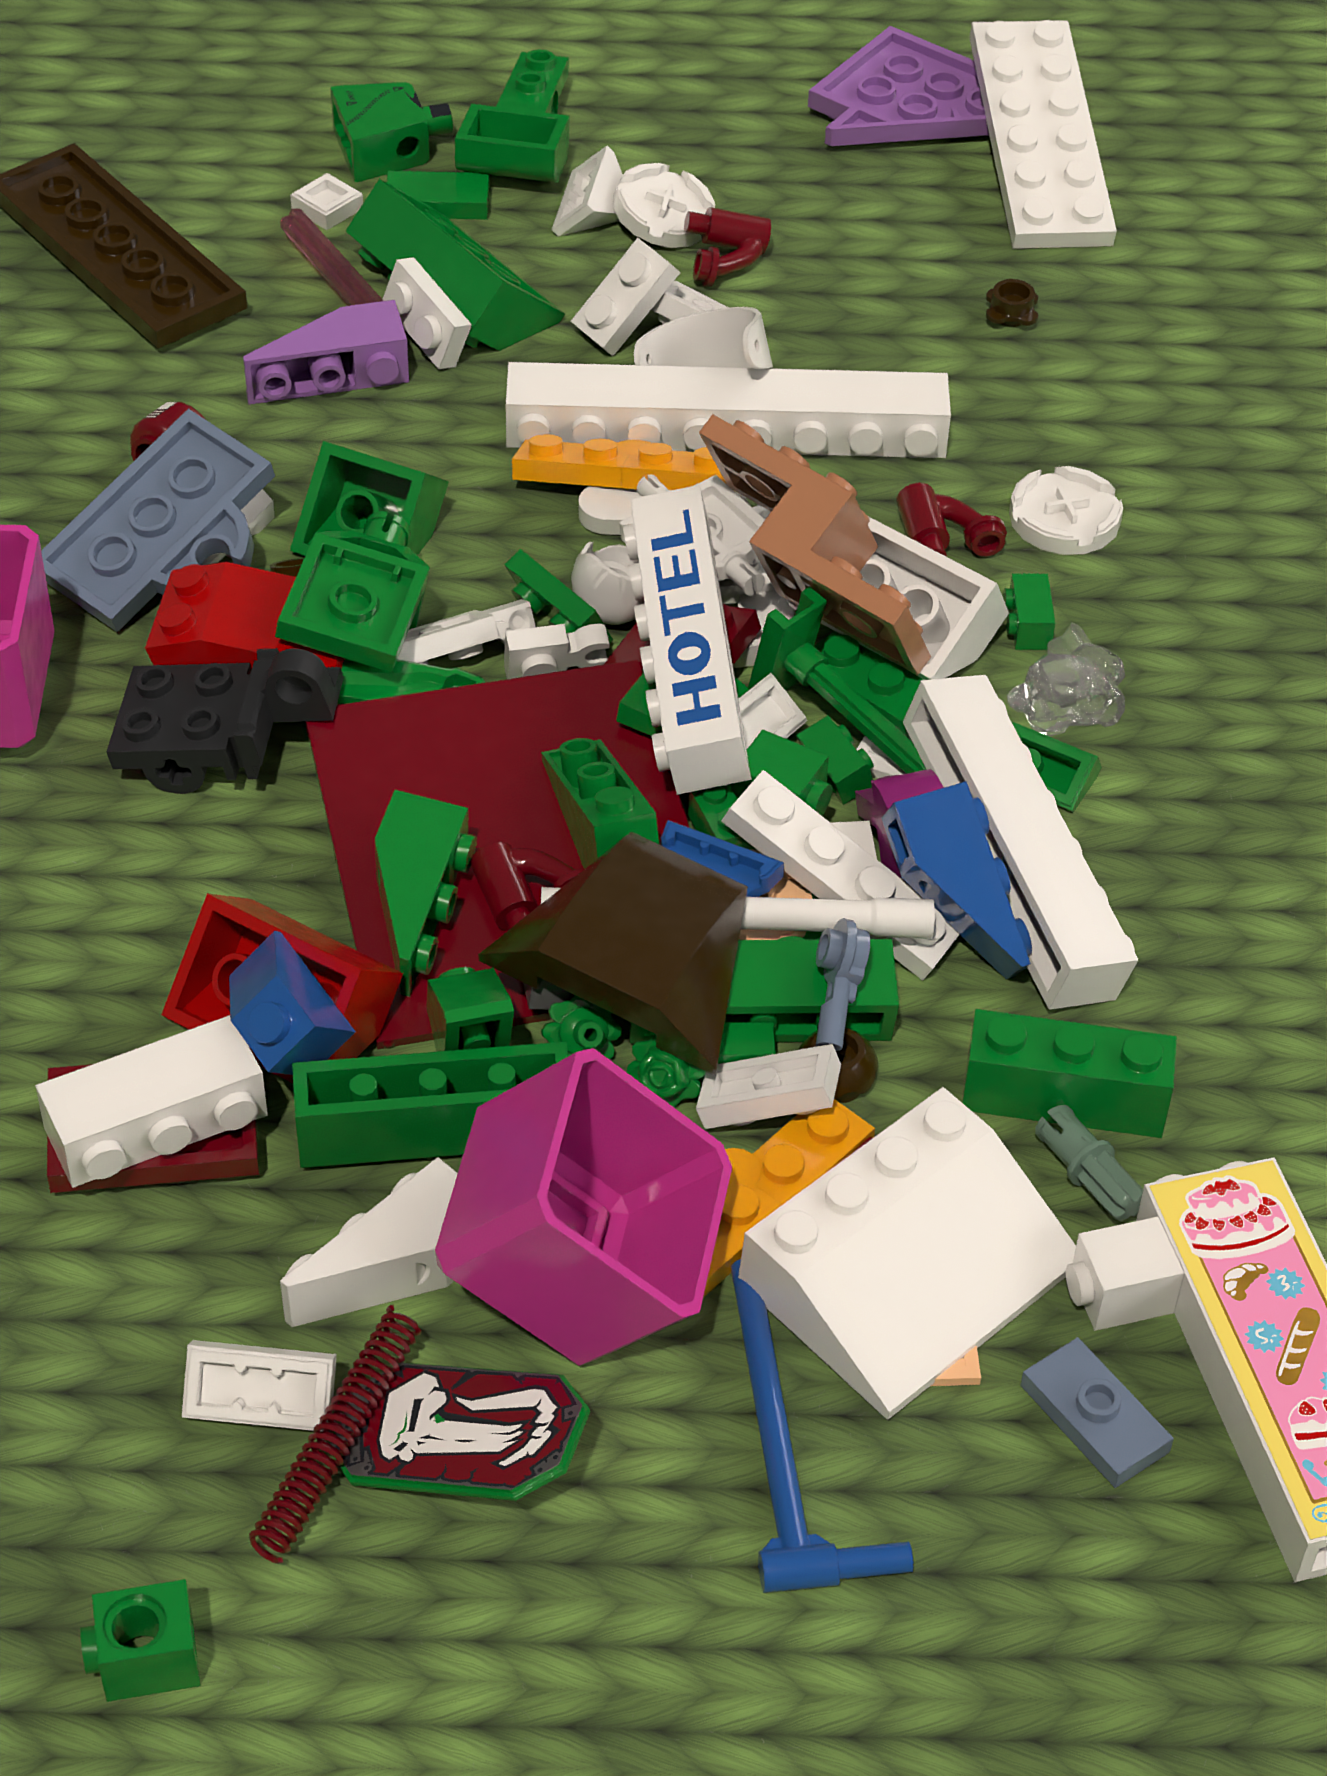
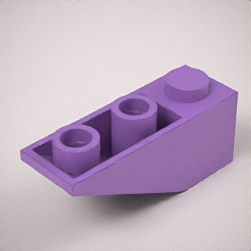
M395 300L340 307L243 356L248 405L409 382L407 338Z

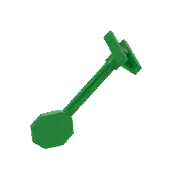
M812 587L803 590L796 614L789 620L777 609L767 614L748 685L749 689L770 673L774 675L785 690L798 681L805 687L810 685L906 774L927 770L913 742L828 666V658L814 647L827 603Z

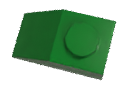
M459 967L442 973L438 978L428 980L426 1008L436 1052L510 1046L514 1009L511 998L494 968L476 971L470 967Z

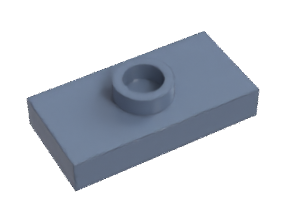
M1078 1337L1023 1371L1020 1386L1114 1488L1126 1482L1171 1451L1174 1438Z

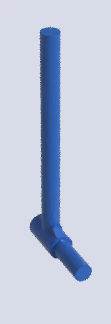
M741 1259L735 1261L731 1265V1272L778 1538H772L758 1552L762 1592L770 1593L838 1586L840 1579L913 1572V1554L909 1541L836 1549L834 1543H829L819 1535H808L767 1308L760 1295L748 1283L738 1278Z

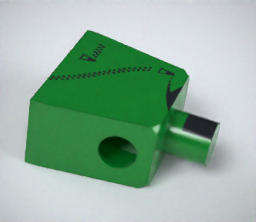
M395 82L330 87L333 130L354 182L388 174V171H402L426 164L430 159L429 136L453 132V120L449 104L441 103L421 106L413 85L410 83Z

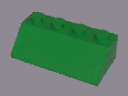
M378 179L345 231L362 245L357 252L361 257L381 270H384L386 266L391 270L387 277L389 280L397 259L414 257L472 324L465 343L473 348H476L481 341L501 351L560 323L565 316L562 310L443 213L381 179Z

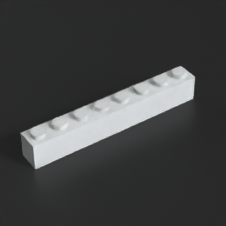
M508 362L506 447L520 448L525 439H530L536 435L549 434L559 436L563 442L584 444L591 439H610L616 443L625 440H643L650 443L670 445L673 451L694 452L699 448L706 447L699 431L711 415L714 414L731 425L736 420L748 424L762 436L765 444L778 451L782 446H786L800 455L946 458L951 419L948 373Z

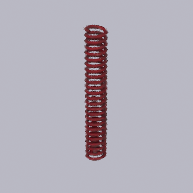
M389 1305L386 1308V1314H383L381 1317V1323L375 1326V1332H372L370 1335V1341L364 1344V1350H361L359 1353V1359L353 1362V1368L348 1371V1377L343 1379L342 1387L336 1390L337 1396H333L331 1405L325 1408V1414L319 1418L320 1424H316L314 1433L308 1436V1443L302 1446V1452L296 1456L297 1462L291 1464V1471L285 1474V1481L279 1484V1491L273 1494V1501L268 1502L267 1510L261 1513V1520L255 1523V1530L249 1533L252 1547L268 1561L283 1563V1557L267 1552L259 1545L255 1537L258 1535L265 1545L276 1552H291L290 1544L297 1542L296 1534L302 1533V1524L309 1522L307 1514L315 1512L313 1504L321 1502L319 1495L327 1492L325 1485L332 1483L331 1476L338 1473L337 1466L344 1464L342 1456L350 1454L348 1447L354 1446V1438L361 1435L359 1428L366 1426L365 1419L372 1417L371 1409L378 1407L376 1400L383 1398L382 1391H386L389 1388L387 1382L394 1380L393 1373L400 1370L399 1363L405 1361L404 1354L411 1352L409 1346L416 1343L415 1336L421 1335V1329L417 1322L404 1314L393 1312L395 1310L394 1305ZM396 1319L402 1320L405 1323L409 1324L411 1327L414 1328L415 1331L409 1330L405 1326L401 1325L396 1321ZM390 1328L396 1329L399 1332L405 1334L409 1338V1340L397 1335ZM385 1337L393 1339L402 1345L404 1349L390 1343ZM379 1346L385 1347L388 1350L394 1352L399 1358L391 1356L390 1354L382 1350ZM374 1355L387 1360L393 1367L382 1363ZM368 1364L381 1369L387 1376L376 1372ZM364 1374H367L375 1378L382 1385L376 1384L373 1381L369 1380L366 1376H364ZM358 1383L369 1387L376 1394L368 1392L367 1390L362 1388ZM352 1392L363 1396L370 1403L364 1402L363 1400L359 1399ZM347 1402L355 1404L356 1406L360 1407L364 1412L358 1411L357 1409L349 1405ZM341 1411L346 1412V1413H348V1414L354 1416L359 1422L354 1421V1420H352L351 1418L347 1417V1416H346L344 1413H342ZM336 1421L344 1423L345 1425L349 1426L353 1431L344 1428ZM331 1430L341 1434L347 1440H344L336 1436L333 1432H331ZM325 1440H328V1441H330V1442L336 1444V1445L339 1446L342 1450L333 1447L332 1445H330V1444H329L327 1441H325ZM319 1449L324 1450L325 1452L331 1454V1455H332L333 1457H335L336 1459H333V1458H331V1457L325 1455V1454H324L322 1451H320ZM314 1459L326 1464L329 1468L320 1465ZM309 1469H311V1470H313V1471L319 1473V1474L322 1475L324 1478H321V1477L317 1476L316 1474H314L313 1472H311ZM304 1479L312 1482L317 1487H314L311 1484L307 1483ZM297 1488H299V1489H301V1490L307 1492V1493H308L309 1495H311L312 1497H309V1496L305 1495L304 1493H302V1492H301L300 1490H298ZM293 1499H296L297 1501L301 1502V1503L304 1504L306 1507H304V1506L298 1504V1503L295 1502ZM288 1509L294 1511L295 1513H297V1514L300 1515L301 1517H299V1516H297V1515L291 1513ZM282 1519H284V1520L290 1522V1523H291L292 1525H294V1526L289 1525L288 1523L284 1522ZM275 1528L281 1530L282 1532H284V1533L287 1534L288 1536L282 1534L281 1532H279V1531L276 1530ZM271 1539L277 1541V1542H278L279 1544H281V1545H278L277 1543L273 1542Z

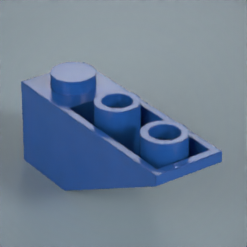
M967 781L894 802L881 819L902 879L923 899H933L935 909L1005 979L1018 975L1031 964L1028 955L1032 953L1031 938L1021 918H1014L1007 898L1011 890L1009 875L1003 861L999 857L993 858L986 838V834L989 833V820L982 801L978 797L972 798Z

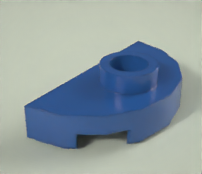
M669 820L666 823L661 837V846L748 886L746 897H759L768 893L783 878L784 862Z

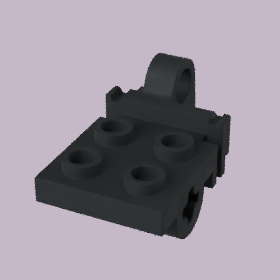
M278 648L257 649V661H254L252 668L250 663L133 666L106 751L112 769H143L146 778L154 786L163 791L176 794L191 793L200 788L208 767H223L227 780H236L239 768L245 769L248 779H257L273 722L333 721L343 682L341 667H325L323 661L315 654L295 648L280 652Z

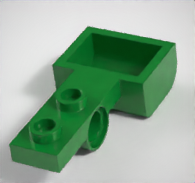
M542 49L520 53L497 105H470L455 137V167L457 171L558 183L569 152L570 116L558 114L559 96L569 75V57L555 56L554 53Z

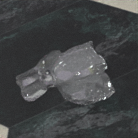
M1072 622L1062 636L1049 641L1047 644V655L1042 656L1029 667L1023 683L1015 686L1007 694V703L1015 711L1025 714L1033 730L1047 736L1064 733L1069 726H1091L1096 724L1104 727L1113 726L1118 723L1125 711V697L1121 689L1117 687L1125 678L1123 660L1108 649L1093 644L1084 630Z

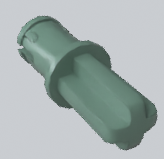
M1058 1105L1047 1111L1060 1125L1063 1132L1060 1133L1056 1128L1054 1129L1041 1117L1036 1125L1035 1134L1067 1166L1069 1180L1074 1185H1084L1114 1219L1123 1221L1130 1216L1135 1217L1138 1215L1143 1188L1114 1158L1115 1150L1108 1141L1097 1140L1075 1116L1069 1106Z

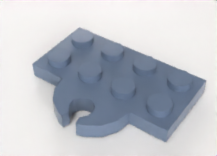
M186 410L41 550L47 584L118 632L157 593L164 594L172 570L181 569L191 564L202 565L207 557L216 553L228 554L232 557L233 563L250 567L255 545L246 517L241 510L275 477L271 462L192 410Z

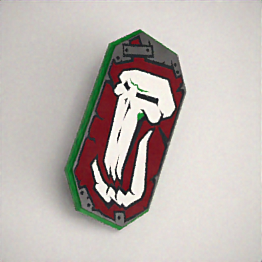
M401 1363L399 1364L400 1370L393 1373L394 1380L387 1382L389 1388L386 1391H382L383 1398L376 1400L378 1407L371 1409L372 1417L365 1419L366 1426L364 1428H359L361 1435L354 1438L355 1445L348 1447L350 1454L342 1456L344 1464L339 1466L350 1484L355 1486L516 1501L567 1472L589 1417L590 1409L566 1377L561 1374ZM375 1378L370 1379V1380L373 1381L374 1383L379 1384V1385H382V1384H381L378 1380H376ZM360 1384V1386H361L362 1388H364L365 1390H367L368 1392L373 1393V1394H376V1393H375L372 1389H370L369 1387H367V1386H365V1385H363V1384ZM353 1392V1394L357 1396L359 1399L363 1400L364 1402L370 1403L363 1396ZM348 1402V1404L351 1405L353 1408L357 1409L358 1411L364 1412L360 1407ZM344 1412L347 1417L359 1422L354 1416ZM339 1422L344 1428L353 1431L349 1426ZM334 1432V1434H335L336 1436H338V1437H340V1438H342V1439H344V1440H347V1439H346L344 1436H342L341 1434H339V1433H337V1432ZM332 1442L329 1443V1444L332 1445L333 1447L342 1450V1449H341L339 1446H337L336 1444H334V1443H332Z

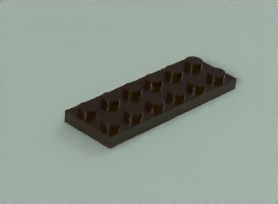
M75 143L0 174V206L158 349L247 309L246 291Z

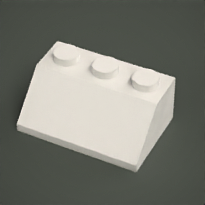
M869 517L870 522L868 526L878 548L860 571L863 576L862 580L877 589L881 584H887L899 591L910 601L911 607L909 610L913 619L923 629L921 636L931 655V658L918 676L925 680L943 679L977 661L1009 614L998 584ZM788 600L789 606L797 610L798 606ZM823 620L821 621V624L841 635H847ZM858 641V643H859L860 645H862V646H864L865 648H867V649H869V650H871V651L877 653L876 651L870 649L869 647L865 646L864 644H862V643H860V642Z

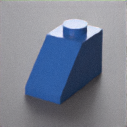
M274 931L229 975L230 1021L268 1072L293 1075L292 1063L328 1060L355 1033L350 1023L281 932Z

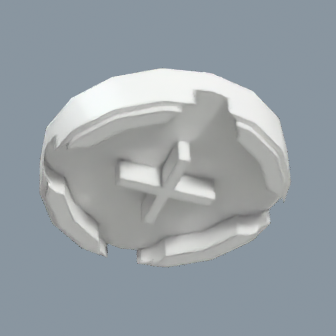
M661 163L639 164L626 170L616 187L613 209L620 222L631 233L651 244L669 248L688 247L701 241V235L684 231V221L688 211L705 214L709 207L715 208V201L703 183L694 175L683 170L681 176L668 172L670 166Z
M1062 466L1055 467L1054 473L1041 475V470L1029 473L1016 484L1012 493L1009 515L1015 531L1023 540L1033 546L1061 555L1086 554L1104 548L1116 537L1121 524L1123 505L1122 501L1115 497L1116 489L1106 479L1088 470Z

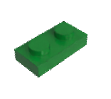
M522 549L517 551L504 564L516 583V586L511 590L517 600L529 601L533 615L536 616L542 610L551 617L548 621L550 626L565 624L566 633H573L586 625L604 624L593 607ZM606 628L607 635H608V640H609V644H610V643L613 641V638H612V636L610 635L609 631H608L607 628Z

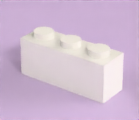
M230 1015L35 1085L44 1129L72 1188L95 1179L111 1177L122 1169L154 1157L173 1154L183 1149L186 1145L227 1130L240 1129L251 1121L268 1115L263 1072L248 1044L230 1021Z

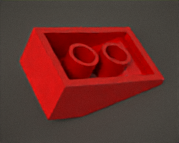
M230 562L208 565L191 564L181 569L172 570L145 646V650L153 665L250 663L252 668L254 661H257V649L278 648L279 652L292 648L309 651L318 656L325 664V667H341L342 669L345 658L275 637L278 618L296 577Z

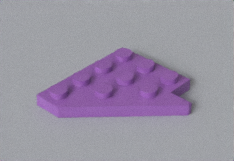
M892 26L886 28L809 90L808 107L826 114L834 120L826 126L825 144L829 146L989 135L974 60Z

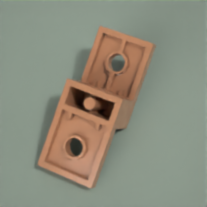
M712 414L699 431V434L726 484L732 490L771 511L749 543L777 594L798 606L801 592L808 587H812L827 601L822 617L824 622L918 676L931 658V655L921 636L923 629L913 619L909 610L911 607L910 601L899 591L887 584H881L877 589L862 580L863 576L860 571L876 551L878 545L868 526L870 519L860 509L855 498L857 496L856 489L848 481L835 473L829 472L824 477L810 469L809 463L791 448L782 446L778 451L765 444L762 436L748 424L736 420L731 425Z

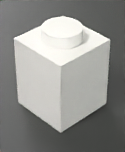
M1159 1217L1079 1233L1073 1263L1068 1264L1066 1267V1282L1069 1294L1076 1306L1084 1305L1095 1331L1173 1314L1184 1276V1271Z

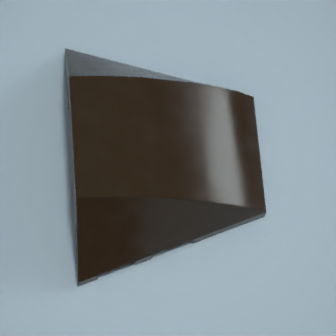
M630 832L479 953L478 961L536 989L542 980L548 981L657 1034V1048L716 1076L748 886L636 833Z

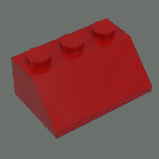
M207 893L162 1011V1016L189 1030L229 1016V975L274 931H278L284 935L355 1030V1033L328 1060L357 1058L380 1035L403 976L402 972L253 899ZM252 1051V1054L254 1055L258 1065L265 1069L263 1064ZM274 1073L293 1083V1075Z

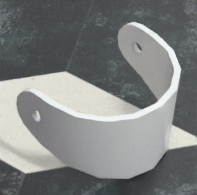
M749 307L720 308L677 318L644 334L637 340L634 349L635 365L773 368L762 315L756 308Z

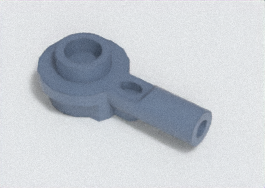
M846 918L840 919L833 929L826 928L823 931L816 952V964L818 967L824 968V979L828 983L825 1003L821 1005L816 1047L833 1044L835 1051L842 1050L848 1003H853L855 1000L857 986L864 977L870 952L869 932L858 929L853 920Z

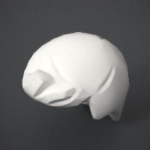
M588 542L577 556L571 574L572 591L597 611L603 623L610 625H621L636 620L634 606L645 604L644 599L635 600L628 565L639 563V560H630L627 547L624 545H611L593 552V542Z

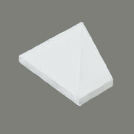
M605 146L572 170L552 227V231L558 237L620 221L613 209L614 193L623 174L615 153L608 146Z

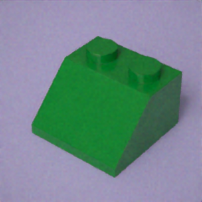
M323 441L290 551L305 556L315 532L353 530L363 533L366 520L372 513L387 511L388 515L382 531L387 532L395 514L402 517L408 523L411 530V536L406 547H409L418 556L433 535L449 481Z

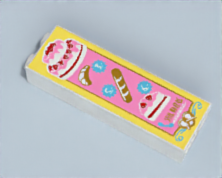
M1275 1158L1250 1163L1235 1161L1224 1165L1220 1169L1187 1176L1173 1174L1162 1177L1153 1183L1144 1184L1136 1221L1159 1217L1184 1271L1174 1314L1294 1582L1327 1575V1263Z

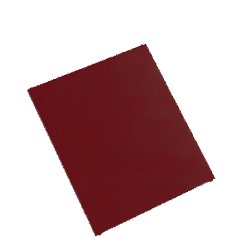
M638 659L341 704L336 706L333 721H305L355 950L395 969L376 879L375 837L394 790L467 807L468 834L477 837L475 852L493 842H506L511 845L512 849L530 848L539 850L557 858L575 870L582 869L583 865L543 764L541 752L558 749L562 743L571 739H601L656 812L659 845H661V837L668 820L689 828L680 795H677L671 770L662 772L658 770L652 736L616 721L620 701L643 674ZM472 867L468 873L458 872L453 884L458 887L454 912L448 924L439 922L434 936L438 937V948L429 975L419 973L410 997L401 995L398 986L381 1033L375 1039L377 1050L434 1040L426 1008L429 979L438 978L442 973L459 967H470L476 971L492 968L478 961V954L508 930L497 926ZM526 875L525 878L539 906L541 904V887H553L554 884L534 875ZM494 969L512 1001L514 1009L512 1026L552 1020L548 1010L528 1008L523 982Z

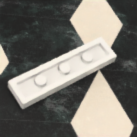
M764 770L736 800L722 819L725 825L763 855L784 862V871L819 899H923L910 885ZM935 909L932 938L876 937L870 934V939H892L894 958L923 981L956 940L959 933Z

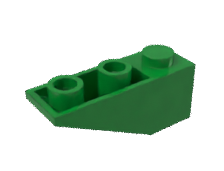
M571 739L562 743L558 749L541 752L543 764L583 868H587L630 832L659 844L656 812L601 739Z
M394 790L375 837L376 879L395 969L403 973L399 983L400 994L410 997L419 973L429 975L433 967L438 948V937L434 936L439 922L448 924L453 915L458 887L453 884L458 872H469L471 857L476 850L477 837L468 834L467 807Z

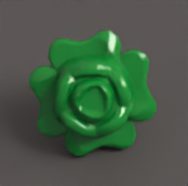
M573 995L567 1001L554 1002L550 1005L548 1012L553 1021L546 1023L541 1029V1035L549 1043L567 1041L569 1056L575 1052L591 1048L596 1049L609 1060L614 1056L615 1049L610 1041L617 1040L621 1036L622 1028L612 1018L611 1012L576 995Z
M657 1034L651 1040L637 1041L632 1046V1054L636 1060L628 1064L626 1070L629 1075L674 1108L682 1099L695 1098L700 1095L701 1083L697 1079L703 1077L706 1071L657 1048Z

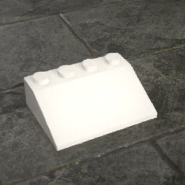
M942 1087L746 1231L738 1278L748 1283L760 1295L766 1308L881 1415L889 1420L930 1387L938 1376L959 1359L963 1358L965 1354L975 1346L977 1348L980 1347L1066 1278V1267L1068 1264L1073 1263L1076 1245L995 1131Z

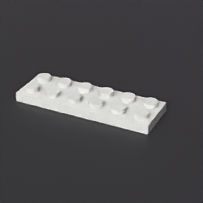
M1068 21L972 22L969 38L1013 249L1113 246L1117 230Z

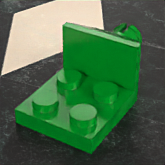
M378 511L372 513L367 518L363 533L353 530L315 532L278 618L275 637L392 673L409 629L418 627L430 570L429 565L409 547H406L411 536L408 523L402 517L395 514L389 530L383 532L382 529L388 512Z

